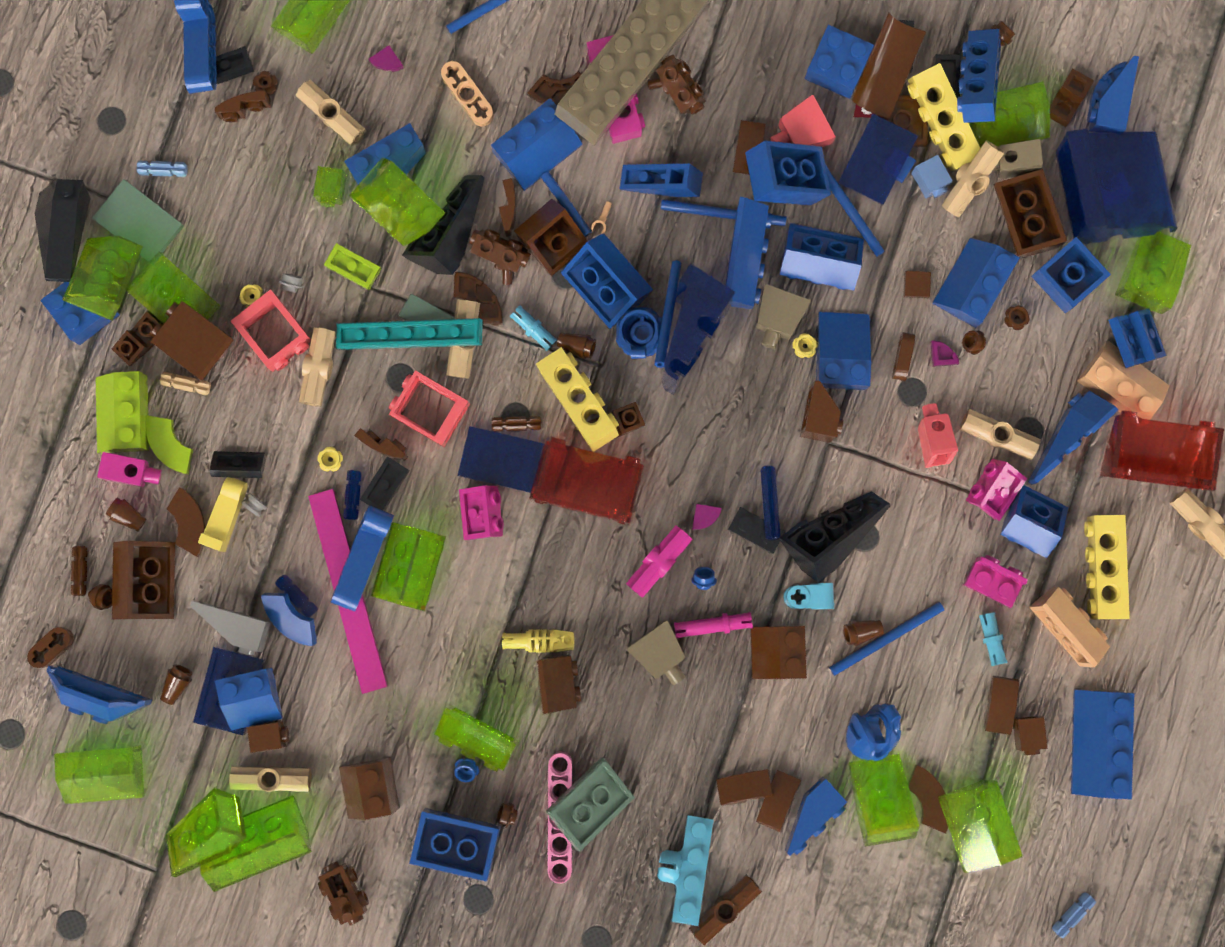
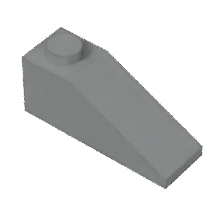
M191 601L190 606L231 645L239 647L238 652L252 656L254 652H263L271 622L203 602Z

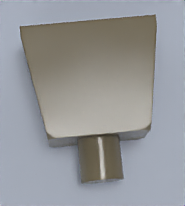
M1036 139L998 146L1004 151V154L992 171H998L999 179H1010L1042 169L1041 140Z
M765 284L756 328L765 332L761 345L776 349L780 337L789 340L811 300Z
M667 620L627 648L628 652L655 679L665 673L674 686L686 677L677 665L685 659V656Z

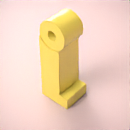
M231 477L225 479L205 531L201 533L198 541L199 544L226 552L248 487L246 482Z

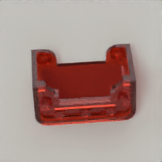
M1123 410L1121 415H1115L1101 465L1100 476L1211 491L1216 490L1224 428L1215 427L1216 422L1199 421V425L1179 424L1142 419L1137 417L1138 412Z
M551 437V441H545L529 500L539 504L549 503L550 506L586 513L607 520L611 518L619 524L630 526L644 470V465L640 464L641 459L632 456L620 459L565 445V440Z

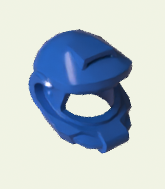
M649 307L630 309L623 318L617 320L616 342L618 346L623 349L625 354L631 356V359H644L648 356H653L657 352L662 317Z
M887 703L883 705L876 704L865 715L860 716L857 712L852 714L846 729V744L853 755L863 760L879 761L884 759L896 747L901 737V716L895 705ZM879 718L883 720L886 728L885 739L880 730Z

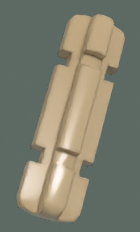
M169 372L161 374L160 384L163 386H173L176 389L194 393L197 391L198 394L208 395L210 392L211 383L208 381H198L196 378L178 374L175 376V374Z

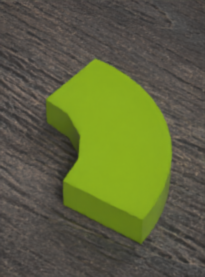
M146 415V436L154 454L169 468L180 473L189 474L193 449L185 447L177 440L174 433V421Z

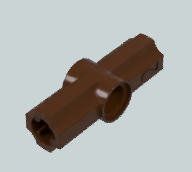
M744 875L723 896L715 900L714 904L700 916L699 925H691L689 927L690 931L705 946L727 924L732 923L737 918V915L762 893V890L750 876ZM722 904L732 906L733 910L729 915L719 913L718 909Z

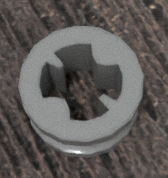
M249 493L248 500H243L242 504L253 514L260 517L261 511L263 509L266 510L268 507L257 497Z

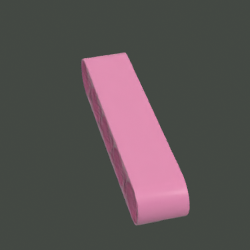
M556 752L549 760L548 808L560 798L553 792V787L556 784H564L567 789L572 786L573 763L572 758L566 752ZM557 757H563L567 760L568 767L564 771L555 769L553 761ZM548 816V876L553 882L561 884L568 881L571 876L572 844ZM556 837H563L568 845L565 849L559 850L554 847L553 840ZM564 864L568 872L564 876H557L553 872L554 865Z

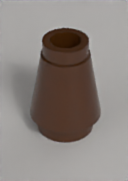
M561 332L558 337L557 347H562L563 350L571 352V354L582 359H591L595 352L596 339L591 338V335L565 334Z
M118 497L106 511L110 521L134 529L137 532L147 520L125 499L121 500Z
M880 620L849 621L848 624L843 626V633L848 645L858 646L883 635L884 629Z
M174 664L172 669H168L160 700L169 705H174L191 683L192 671L177 664Z

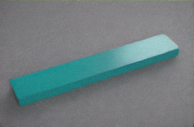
M474 318L337 323L336 349L481 346L483 320Z

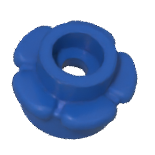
M708 567L697 568L694 571L693 578H691L692 583L701 590H708L717 583L714 570Z
M465 758L455 762L456 767L454 771L458 780L471 782L479 774V766L476 765L473 759Z

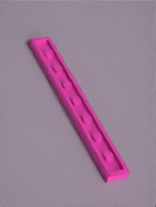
M331 489L310 495L308 498L332 586L335 590L350 552V545L335 491ZM362 594L355 612L338 606L361 692L365 694L388 687Z

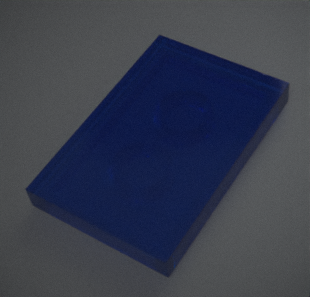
M872 114L838 184L884 205L918 135Z
M469 426L457 476L533 493L544 443Z
M213 647L193 723L245 735L247 727L231 731L219 704L215 680L262 670L265 659Z

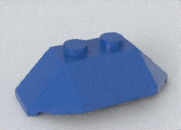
M49 665L46 670L61 704L68 706V711L74 714L83 715L85 712L93 715L92 720L99 723L108 724V721L119 720L151 705L152 702L150 698L58 665Z

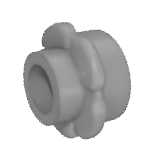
M283 273L282 280H279V283L283 285L282 289L297 293L298 288L304 287L302 285L303 278L296 275Z

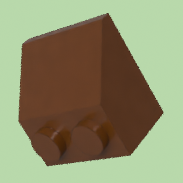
M550 199L514 230L528 251L551 276L573 259L588 242L566 209L554 199Z
M815 380L809 387L800 437L830 443L838 437V434L841 435L844 420L840 419L841 411L820 381Z
M805 626L750 628L752 679H807Z

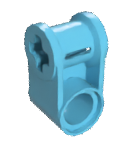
M833 583L791 586L784 592V602L788 607L794 609H834ZM796 590L797 594H802V599L798 600L797 604L796 600H791V595L795 594Z

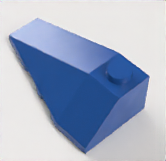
M1091 391L1084 394L1078 392L1068 401L1070 407L1063 413L1028 482L1033 485L1042 480L1063 461V455L1070 454L1081 445L1082 437L1086 438L1091 433H1095L1119 409Z

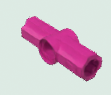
M675 525L659 545H656L642 561L641 567L635 571L626 585L643 598L659 578L662 579L674 565L675 559L690 544L692 538Z

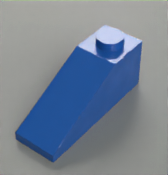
M1133 56L1125 64L1096 104L1089 109L1087 122L1090 123L1089 131L1117 137L1126 131L1139 56Z
M690 163L623 165L620 190L671 197H700L703 172Z

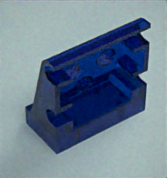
M1088 129L1067 131L1056 150V157L1073 239L1077 237L1083 244L1108 241L1109 238L1116 235H1122L1123 239L1155 235L1157 231L1169 228L1170 232H1175L1178 229L1156 132L1089 133Z
M691 263L678 283L676 302L682 305L662 374V386L672 395L677 391L680 376L686 378L703 352V348L700 347L703 341H705L707 336L709 338L713 337L728 314L735 295V291Z

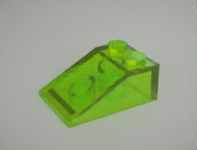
M1144 225L1115 295L1147 309L1149 308L1159 314L1172 309L1181 287L1191 245Z
M160 251L125 287L132 297L163 323L168 319L169 316L165 313L174 301L178 305L183 301L207 320L221 307L219 303Z
M900 754L889 755L879 761L860 760L849 762L857 817L864 846L916 838L920 826Z
M214 787L166 834L171 876L178 877L225 856L243 842L247 835L238 796Z

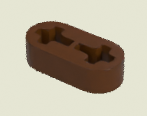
M901 333L892 379L906 381L915 344L916 336L914 334Z
M64 627L50 630L29 650L27 655L29 664L35 668H45L51 665L73 644L74 637L72 632ZM56 634H64L63 641L65 643H58L53 647L52 644L58 639ZM48 649L49 651L43 656L45 661L37 662V651L44 652Z

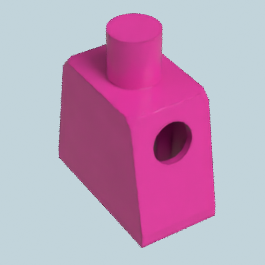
M102 452L97 477L106 481L144 487L145 482L159 485L162 470L148 467L149 462L146 460ZM131 468H137L135 476L129 475Z

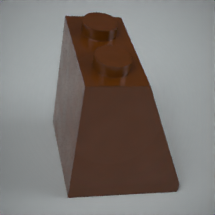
M174 301L165 313L169 316L163 325L158 322L149 333L153 337L150 342L202 381L234 340L183 301L179 305Z
M391 757L339 767L348 819L368 820L389 816L400 808Z

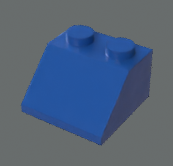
M1023 485L1004 519L1000 535L1028 548L1033 553L1047 558L1063 536L1068 507Z
M272 668L215 680L219 704L231 731L283 719Z

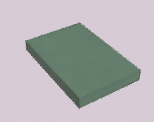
M124 179L92 217L152 265L184 227L182 223Z
M600 758L545 812L576 851L580 852L635 797L605 758Z

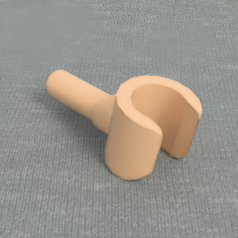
M606 201L599 220L592 223V232H594L597 224H602L604 227L601 234L607 232L605 222L612 205L611 202Z

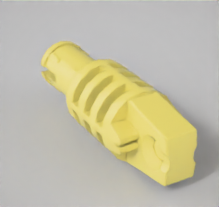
M529 629L526 633L502 634V638H504L502 640L503 649H525L529 653H555L574 650L575 638L573 632L554 629Z

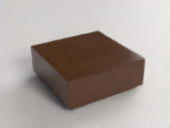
M905 271L903 297L929 299L931 272Z

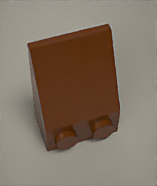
M571 655L537 660L543 714L577 708V702H581L580 686H575L574 676H578L577 660L572 661Z

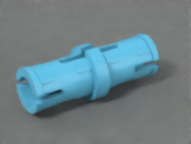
M521 305L515 309L516 312L510 315V318L526 331L525 334L528 337L532 336L546 351L558 340L541 325L542 322L539 319L536 321Z
M995 612L979 615L985 637L982 640L983 644L987 645L991 666L1008 663L1002 644L1004 637L1003 634L1000 635Z

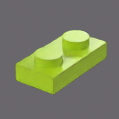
M337 243L324 263L326 268L367 290L371 289L381 271L380 266Z

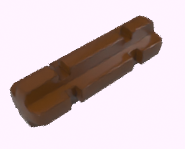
M526 416L506 417V419L494 417L491 421L494 432H502L503 429H506V431L540 430L542 427L540 416H530V418Z
M85 546L72 547V557H74V560L71 561L72 596L86 595L87 585H84V581H87V561H85V557H87L88 549Z

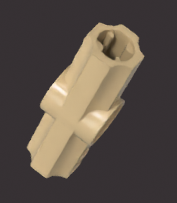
M311 80L304 82L299 87L296 97L322 119L326 126L332 128L351 147L362 140L366 129L342 109L336 100L331 99ZM328 110H337L333 117L325 116Z
M986 140L972 162L964 164L957 171L956 179L958 182L942 203V207L953 215L960 217L973 197L982 194L988 188L990 182L988 176L1003 156L1004 151Z
M457 299L454 319L478 318L480 303ZM450 346L446 375L469 379L473 349L476 346Z
M320 327L313 329L309 354L305 355L302 367L304 378L299 402L302 404L316 407L322 406L326 382L330 379L333 368V359L331 357L336 339L335 331Z
M968 409L960 427L961 431L985 440L993 447H1001L1029 460L1033 459L1040 446L1041 439L1015 429L1007 422H999L971 409ZM996 428L1002 429L1005 432L1004 441H1000L995 437Z
M1185 488L1172 499L1170 504L1189 523V529L1201 540H1206L1225 559V525L1223 524V518L1211 507H1206L1189 488Z
M232 766L229 774L231 790H263L266 792L310 791L312 783L311 768ZM267 772L275 774L276 783L274 786L267 784L265 780Z

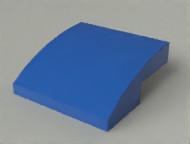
M1149 308L1108 320L1125 368L1167 356Z

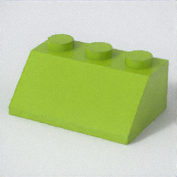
M140 371L113 372L96 377L97 453L149 451V442L146 436L148 376Z

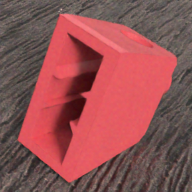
M812 95L780 118L778 126L781 132L771 136L770 139L775 142L825 147L833 144L836 136L814 95Z
M936 403L924 405L922 407L924 418H922L918 426L925 468L950 464L958 452V447L949 415H939Z

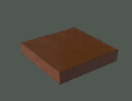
M899 95L890 118L876 116V146H927L928 122H924L919 114L918 109L920 105L917 99H913L911 95Z

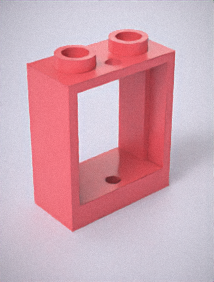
M271 289L231 320L234 327L272 372L282 370L289 364L291 357L295 354L300 355L310 347L311 338ZM277 307L299 336L269 359L247 329Z
M415 370L413 375L409 374L402 384L404 390L399 397L395 396L390 403L389 409L391 411L389 415L445 448L469 408L470 403ZM420 383L455 402L436 435L401 415Z

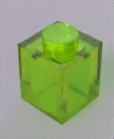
M318 166L313 196L317 202H320L321 206L333 208L335 204H343L347 179L343 169Z

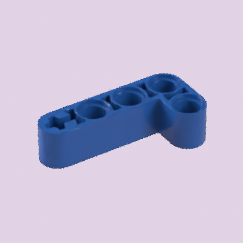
M174 0L176 10L183 20L184 81L189 94L216 90V22L214 10L208 0Z
M369 505L355 536L330 603L355 612L383 539L386 537L393 521V514Z

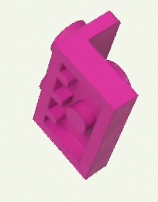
M993 458L985 466L977 483L971 488L966 501L978 506L993 519L1000 521L1027 478L1008 462Z
M484 485L459 489L464 540L502 537L504 521L501 517V495L498 486Z
M992 556L977 557L963 585L1008 608H1012L1022 586L1026 585L1028 579L1022 577L1023 572L1009 566L1006 569L1000 566V561Z

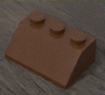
M1043 169L993 184L1018 257L1037 255L1057 249L1067 241Z
M113 542L112 620L174 619L175 542Z

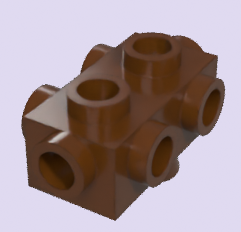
M674 55L668 56L661 62L662 66L656 70L659 78L648 80V88L650 90L663 88L666 94H670L681 114L691 113L693 115L698 113L705 107L704 103L706 101L703 97V89L697 82L693 81L690 76L691 70L685 61L676 59Z
M475 229L469 241V244L473 245L470 253L495 263L494 267L502 270L503 285L513 284L512 271L517 273L521 266L526 268L531 256L527 252L528 249L524 248L521 242L514 239L505 240L500 237L498 232L492 229H482L481 231Z
M338 861L323 868L325 873L318 877L320 880L318 887L324 897L327 896L331 903L329 910L335 921L338 920L340 925L348 922L350 926L363 920L362 914L367 911L366 905L369 904V900L364 890L359 891L355 884L358 877L352 866L347 867L346 862L339 865ZM337 875L342 877L343 884L339 885L335 882Z

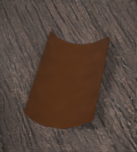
M888 13L854 92L852 101L871 113L890 118L926 31L908 26Z

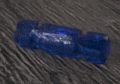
M358 470L347 471L346 480L348 484H346L344 503L346 508H344L343 515L346 520L358 519L359 510L357 506H359L361 487L359 482H361L362 475Z
M282 575L276 580L275 585L281 591L284 590V593H288L290 601L297 608H301V612L306 617L310 618L317 612V606L313 602L308 601L309 598L296 584H292V580L287 575Z

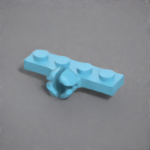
M688 815L681 851L665 850L660 855L659 863L674 865L673 869L659 867L657 872L660 881L673 883L676 886L671 922L694 926L699 925L713 819Z

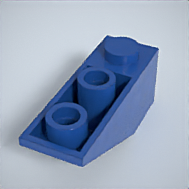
M823 776L803 795L785 848L789 856L793 853L798 855L808 845L806 841L812 835L817 837L827 827L825 823L831 817L836 819L846 809L844 805L847 801Z

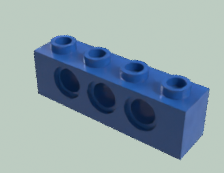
M999 29L968 31V41L963 42V57H966V60H961V75H964V78L959 79V92L962 94V97L957 98V110L962 112L963 123L995 121L1001 54Z

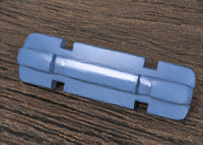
M140 160L137 162V173L139 175L149 176L151 173L153 176H187V164L184 162H175V164L169 161H151L150 163Z
M1083 893L1078 898L1079 902H1075L1061 917L1062 920H1058L1052 926L1053 931L1059 937L1065 938L1070 932V927L1074 928L1087 914L1086 910H1091L1096 904L1095 899L1088 893Z

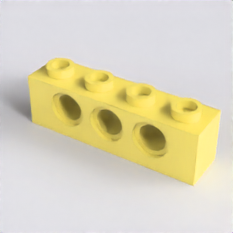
M939 63L908 79V91L913 99H917L920 105L918 109L922 120L928 122L931 128L929 135L932 142L940 147L942 152L940 158L946 168L949 167L950 171H953L966 163L972 162L980 147L969 123H963L962 112L957 110V98L941 64ZM929 89L936 91L938 95L936 102H931L927 98ZM940 112L947 114L949 119L947 125L939 123L938 115ZM951 135H955L959 139L957 149L952 148L949 144V137Z
M561 347L537 362L536 366L594 452L619 436L616 429L619 424L612 413L607 415L602 407L605 406V403L598 392L593 394L589 389V386L592 384L584 372L578 373L575 368L578 363L571 352L566 354ZM564 374L572 375L568 382H561V376ZM578 394L586 395L582 402L576 403L573 401L574 397ZM590 415H599V419L595 423L587 422V418Z
M1089 516L1084 524V534L1088 537V547L1085 549V559L1087 563L1089 562V573L1086 575L1087 588H1090V599L1087 600L1088 614H1091V619H1130L1126 516ZM1102 535L1107 536L1109 539V546L1106 549L1100 544ZM1104 560L1110 564V572L1108 574H1104L1101 570V564ZM1105 586L1111 590L1109 600H1105L1102 596V590Z

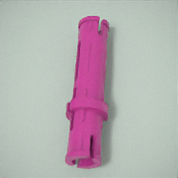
M751 612L735 615L724 613L721 617L674 622L676 639L716 632L728 634L731 630L753 628Z

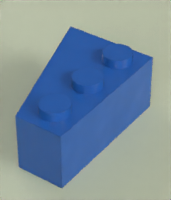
M409 123L344 162L371 208L375 211L383 198L392 192L395 188L394 186L403 176L409 173L426 154V151L412 125Z

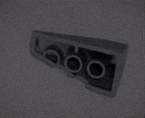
M465 175L446 197L447 204L438 212L434 211L430 216L432 221L425 230L419 229L414 234L402 256L436 274L453 275L459 268L460 262L465 255L485 178L482 175Z
M56 179L39 193L34 214L46 281L72 282L90 203V196L83 180Z
M871 491L845 502L843 507L831 513L828 510L820 513L821 517L810 522L804 520L797 523L780 537V541L799 568L816 582L820 583L843 563L890 508V503Z

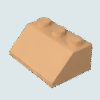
M1108 340L1077 380L1088 390L1119 409L1118 412L1137 426L1144 425L1150 421L1163 403L1169 389L1167 383L1141 364L1125 368L1119 348Z
M1052 587L1029 608L1079 666L1095 667L1110 648L1106 642L1107 636L1098 627L1094 628L1090 624L1089 615L1082 608L1079 607L1077 609L1071 602L1073 597L1065 588Z

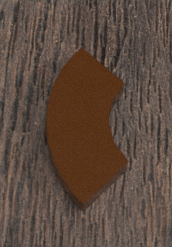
M578 71L573 76L562 80L552 79L543 74L527 92V95L542 104L551 98L557 106L582 74Z
M455 271L454 298L480 303L478 318L483 320V324L503 325L501 306L493 291L479 278Z
M179 487L166 508L174 516L178 524V536L175 544L194 556L199 557L204 545L198 543L201 533H204L206 528L201 507L194 497Z
M915 764L906 789L914 793L920 802L922 809L920 823L946 834L950 821V809L946 793L939 781L930 772Z

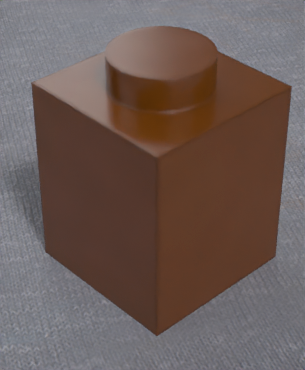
M1044 717L1014 718L1013 730L1016 750L1024 751V755H1038L1041 749H1048Z
M283 721L247 727L250 753L287 747L286 742L289 741V730L287 726H284Z

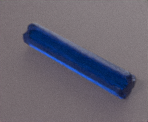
M763 466L760 471L765 537L767 540H777L781 535L776 471L774 466Z

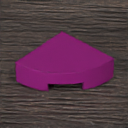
M389 45L369 58V62L377 69L396 72L404 68Z
M933 340L930 342L932 367L959 364L957 354L949 346L941 341Z
M696 504L692 530H700L712 525L719 517L722 508Z

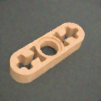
M455 61L444 64L441 69L443 81L471 120L478 126L489 125L494 117L492 107L464 68ZM449 70L458 71L457 76L461 82L459 85H457L452 76L449 77ZM465 88H471L475 94L472 99L464 100L460 96L461 91ZM476 103H478L482 111L488 110L486 118L483 119L481 116L477 118V109L474 107Z

